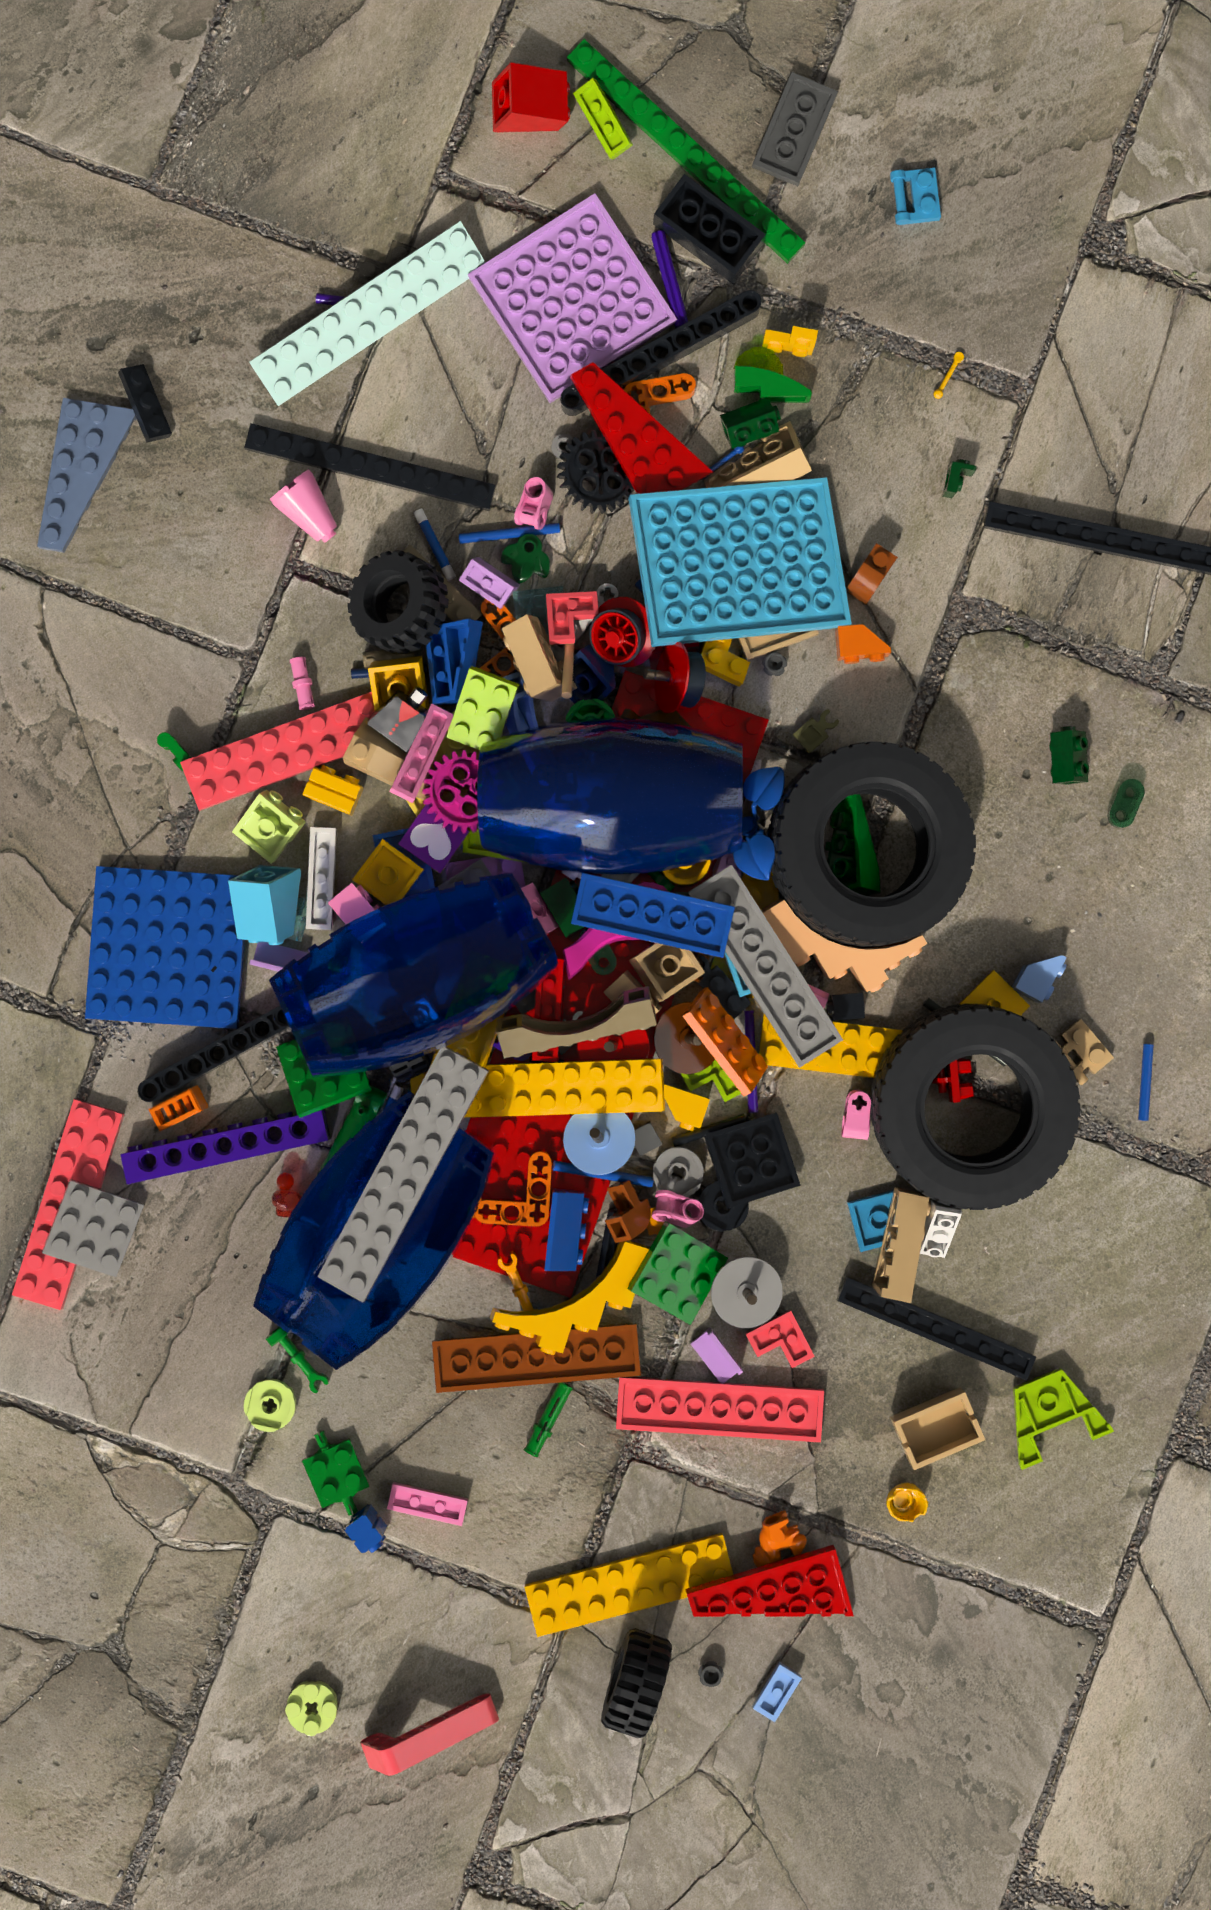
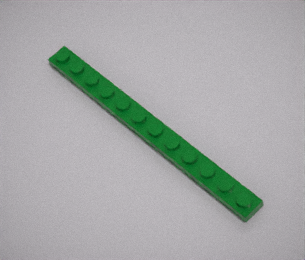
M585 39L567 56V62L588 81L592 78L596 79L605 96L705 189L765 233L764 243L787 264L805 246V241Z

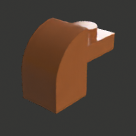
M876 543L848 585L846 592L867 605L898 557Z
M630 1180L615 1183L607 1188L617 1208V1212L605 1220L615 1243L634 1239L647 1228L650 1221L651 1210L648 1199L639 1200Z

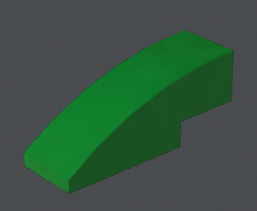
M735 366L734 393H759V400L768 398L770 403L810 402L812 391L785 375L756 367Z

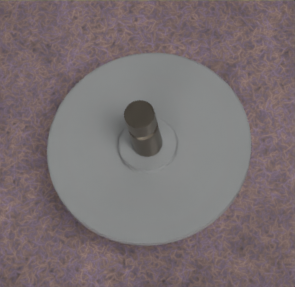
M740 1257L725 1264L716 1274L711 1287V1299L717 1314L728 1324L739 1328L756 1327L771 1319L781 1304L783 1294L782 1283L775 1269L764 1260L755 1257Z

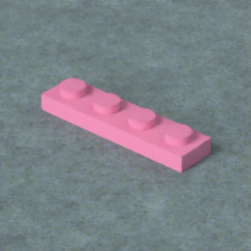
M434 704L430 705L426 718L389 792L411 803L414 802L454 714Z

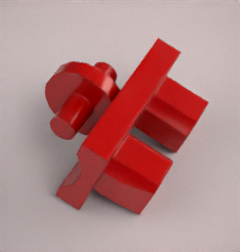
M959 1058L946 1066L947 1077H945V1070L943 1068L932 1081V1083H938L939 1093H946V1083H948L949 1102L957 1103L961 1102L960 1099L973 1097L972 1083L959 1084L958 1076L961 1073H971V1060Z

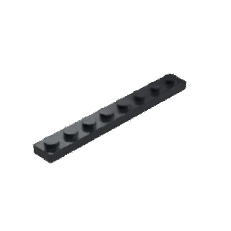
M847 1276L837 1297L838 1302L1026 1381L1036 1360L1035 1355L921 1307L881 1297L873 1287Z

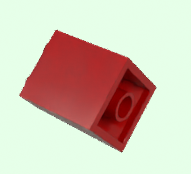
M510 62L492 81L493 132L559 131L570 119V107H568L570 84L567 82V71Z

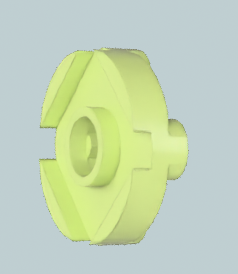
M265 1379L257 1382L248 1391L244 1400L245 1415L255 1428L265 1432H274L287 1425L296 1411V1398L293 1389L277 1379ZM269 1398L273 1399L274 1403L277 1404V1408H273L271 1412H268L267 1406L263 1405V1402L268 1401Z
M305 1681L298 1684L290 1693L285 1709L290 1724L296 1730L308 1736H315L317 1733L324 1732L333 1724L337 1716V1695L328 1684L322 1681ZM316 1702L318 1704L316 1708L318 1712L309 1713L306 1703L313 1704Z

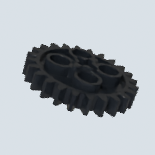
M592 430L589 437L585 432L580 435V440L574 437L571 440L573 446L567 444L564 448L567 453L562 452L559 456L564 462H559L557 468L563 470V472L557 475V478L564 479V482L559 487L569 490L565 494V498L573 496L572 505L580 502L581 511L590 506L591 514L597 508H599L601 514L606 512L607 507L611 512L616 509V505L621 508L625 504L623 499L628 501L631 495L629 492H634L635 490L604 435L601 432L600 436L597 437L596 431ZM594 450H596L598 454L597 461L595 453L593 452ZM603 455H611L613 457L614 463H607L604 460ZM579 456L587 457L589 466L582 465L579 461ZM596 467L598 472H602L600 477L597 472L593 471ZM607 479H613L617 484V489L610 488L607 484ZM582 481L590 482L593 490H585ZM599 484H600V489H601V491L603 492V494H599V490H598Z

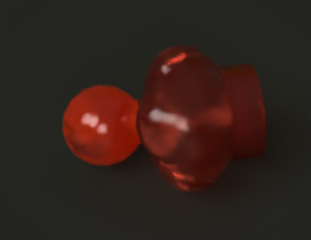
M284 1172L277 1177L276 1182L280 1189L272 1194L271 1200L272 1204L276 1207L277 1216L294 1217L303 1197L298 1192L291 1190L294 1185V1178L290 1173Z

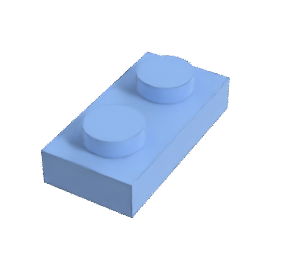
M779 1662L753 1703V1709L775 1722L801 1681V1675Z

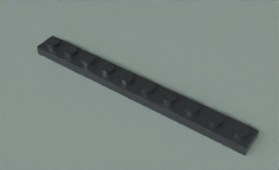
M250 423L244 446L245 450L486 511L491 510L496 490L495 484Z
M991 501L987 506L983 526L985 529L1211 575V547Z

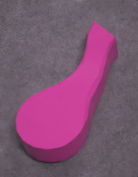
M643 882L638 884L669 892L664 886L656 883ZM589 928L575 943L563 950L568 980L582 970L589 959L604 946L616 941L641 939Z

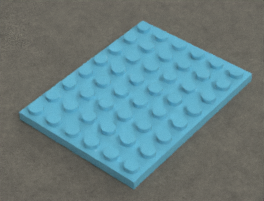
M827 477L633 494L629 496V506L652 647L674 645L677 642L684 644L832 629L852 624Z

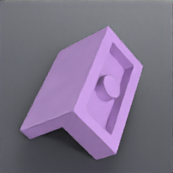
M480 557L471 559L459 579L460 582L500 609L504 607L513 591L517 590L520 586Z
M261 941L257 943L254 959H250L249 964L303 977L309 953L280 945H269L268 942Z
M711 1327L690 1342L720 1383L723 1384L736 1373L740 1375L743 1372L741 1366Z

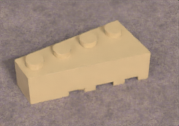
M898 1187L894 1188L882 1239L883 1242L872 1282V1287L881 1297L907 1303L912 1301L921 1243L925 1236L926 1216H929L931 1210L929 1197L921 1192Z

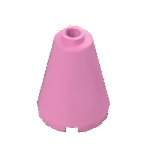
M309 469L270 498V501L276 508L317 542L322 539L325 543L336 535L334 529L337 527V524L313 473Z

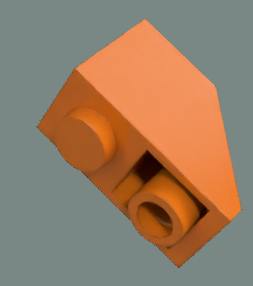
M863 624L838 626L835 630L837 660H844V664L859 663V659L869 658L870 662L884 661L885 657H888L891 653V647Z

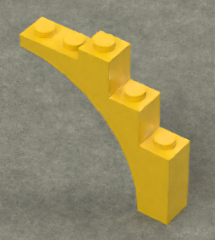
M629 1240L619 1242L612 1259L602 1274L573 1298L553 1307L534 1311H509L492 1308L490 1319L495 1323L494 1326L499 1329L509 1331L510 1327L520 1330L519 1334L534 1338V1335H537L535 1342L541 1347L540 1351L551 1355H555L556 1352L563 1353L572 1324H575V1329L583 1332H589V1329L597 1331L606 1301H608V1306L622 1310L623 1306L631 1308L635 1293L627 1288L649 1248Z

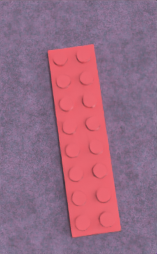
M372 692L180 762L198 810H204L309 771L314 767L343 758L353 735L365 717L370 718L372 713L375 712Z
M73 1100L12 1292L13 1296L58 1310L63 1309L77 1264L43 1254L42 1249L69 1180L72 1179L101 1189L123 1121V1113L82 1100Z
M619 1377L616 1429L821 1442L824 1390Z

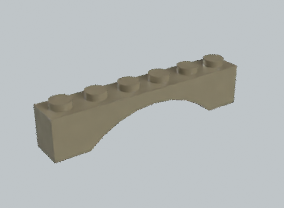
M649 986L623 991L606 1008L577 1020L546 1021L522 1013L498 1018L496 1033L504 1058L520 1057L531 1052H544L559 1046H571L582 1041H595L605 1036L622 1035L625 1032L637 1029H648L651 1026L657 1025L656 1011Z

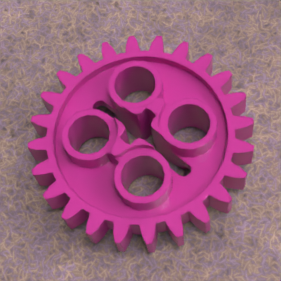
M465 750L462 751L461 757H458L456 752L453 751L450 760L447 756L443 755V764L437 761L434 762L433 765L436 771L428 770L427 774L432 779H424L423 781L425 785L429 786V788L422 790V794L429 795V798L425 799L423 804H431L432 807L427 813L432 814L435 812L437 815L434 822L442 819L444 821L442 824L443 829L450 824L452 825V833L456 831L457 827H461L462 834L466 833L467 827H470L471 831L475 833L477 825L482 829L486 828L485 820L490 823L494 822L495 819L491 813L500 814L501 811L496 805L501 806L505 803L504 800L499 798V796H503L506 793L505 790L499 789L505 781L496 779L500 774V770L492 772L491 769L494 762L488 765L484 764L486 756L477 760L475 751L471 757H467ZM461 769L464 771L466 778L461 781L456 780L453 776V770ZM444 780L450 781L455 787L445 784ZM475 783H485L488 787L487 793H478L475 789ZM466 787L468 795L461 797L460 790ZM449 791L453 795V801L444 802L441 800L440 792ZM474 798L481 799L484 804H479ZM464 804H471L475 808V814L466 815L462 810V806Z

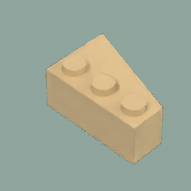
M526 614L503 627L504 643L513 654V664L522 675L525 692L531 698L550 702L562 697L563 671L561 669H563V661H556L551 647L554 645H549V637L538 617ZM574 681L572 682V691L577 689Z

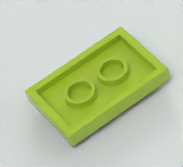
M471 666L468 670L446 737L494 756L519 684Z

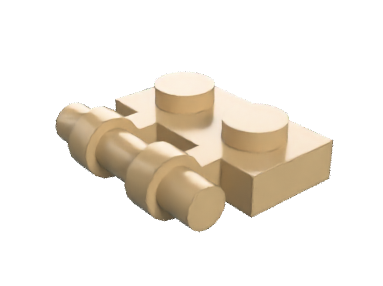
M1078 1019L1060 1034L1066 1042L1060 1048L1069 1060L1070 1068L1073 1069L1076 1080L1080 1085L1088 1081V1078L1083 1073L1086 1068L1092 1074H1096L1114 1058L1082 1019ZM1071 1050L1081 1060L1079 1063L1075 1064L1068 1056Z

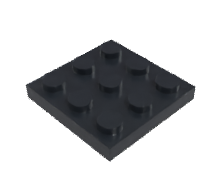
M777 1112L704 1135L727 1209L801 1186Z

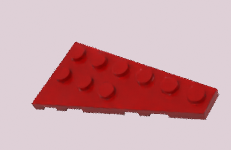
M594 362L571 374V380L637 494L684 490L713 473L710 468Z
M834 1544L685 1589L693 1617H724L726 1614H741V1617H751V1614H764L765 1617H805L806 1614H821L822 1617H831V1614H844L845 1616L854 1617Z

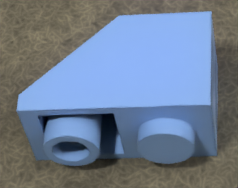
M1059 955L1022 966L1012 988L1037 1003H1042L1044 999L1048 1000L1054 991L1052 984L1055 978H1060L1067 965L1064 962L1067 957Z

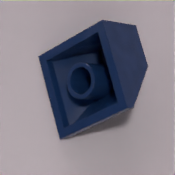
M591 643L579 650L574 656L573 681L577 689L572 691L570 700L574 704L580 700L585 701L588 699L603 701L616 688L614 665L599 658L594 652Z

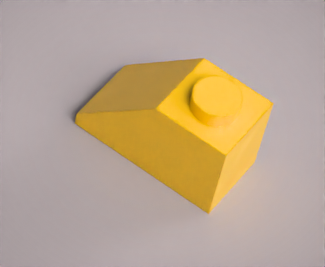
M664 1084L665 1101L675 1120L680 1122L679 1127L694 1131L695 1127L701 1128L710 1099Z

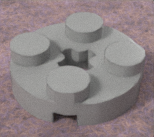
M672 1147L663 1151L653 1165V1179L659 1190H669L689 1197L699 1189L703 1180L704 1168L701 1160L693 1151L684 1147ZM674 1166L685 1168V1171L682 1173L684 1176L682 1179L679 1180L678 1177L673 1178L671 1176L674 1172Z

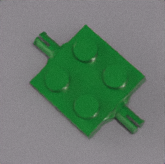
M324 1430L320 1431V1436L319 1433L314 1434L320 1449L315 1454L302 1459V1463L319 1503L324 1508L333 1503L343 1502L348 1513L347 1515L350 1516L352 1511L353 1513L358 1512L352 1497L357 1492L370 1487L349 1438L337 1444H329Z

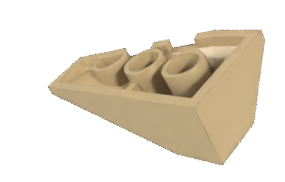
M791 421L779 426V432L771 434L769 437L761 438L762 442L752 450L750 447H747L743 451L742 457L736 462H727L704 479L706 488L791 481L801 478L806 473L812 471Z
M365 717L353 735L343 756V762L392 786L408 752H405L367 724L369 718ZM428 774L425 779H432ZM422 783L416 797L423 801L429 798V795L422 794V790L429 788V786Z

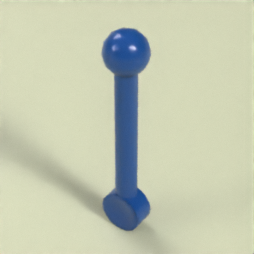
M744 446L734 448L733 451L711 466L710 469L714 471L737 453H743Z

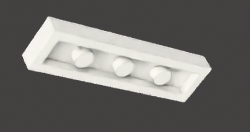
M310 827L306 929L332 930L333 909L328 902L334 898L336 828Z

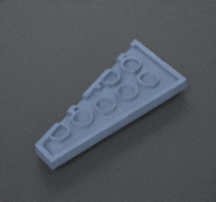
M63 398L37 544L39 549L65 553L79 527V521L85 510H88L92 497L106 477L116 458L120 445L129 434L128 431L133 421L137 419L133 409Z

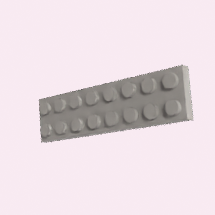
M732 865L688 892L690 897L735 907L725 953L799 1068L843 1041V1038Z

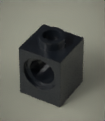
M863 992L830 995V1000L826 1003L827 1015L832 1016V1020L865 1018Z

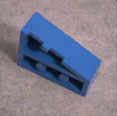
M464 619L440 624L439 627L441 629L438 634L432 635V641L426 645L433 704L450 706L458 703L468 670L471 666L476 667L483 622Z

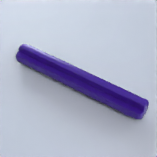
M663 230L653 232L651 238L669 306L677 318L674 325L675 328H678L687 323L688 318L666 235Z

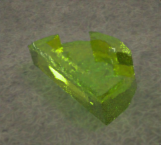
M752 347L743 352L737 358L733 368L735 369V366L756 367L784 375L783 364L780 359L774 354L773 350L765 347Z

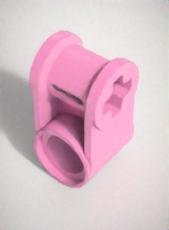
M533 477L524 485L520 502L515 511L514 519L517 525H523L524 523L534 526L537 530L543 529L553 499V491L543 479ZM543 488L542 492L535 496L536 491Z
M852 1090L846 1097L845 1112L842 1120V1137L868 1140L871 1099L862 1090ZM858 1095H860V1098L865 1102L860 1104L859 1108H856L852 1100H856Z
M669 1190L656 1191V1209L652 1212L654 1220L666 1221L670 1224L687 1228L703 1217L704 1208L698 1200ZM686 1210L691 1213V1217L686 1214Z

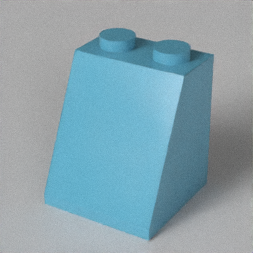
M259 865L228 880L237 939L248 940L249 943L262 941L268 942L269 945H279L284 943L285 939L294 935L301 878L300 868Z

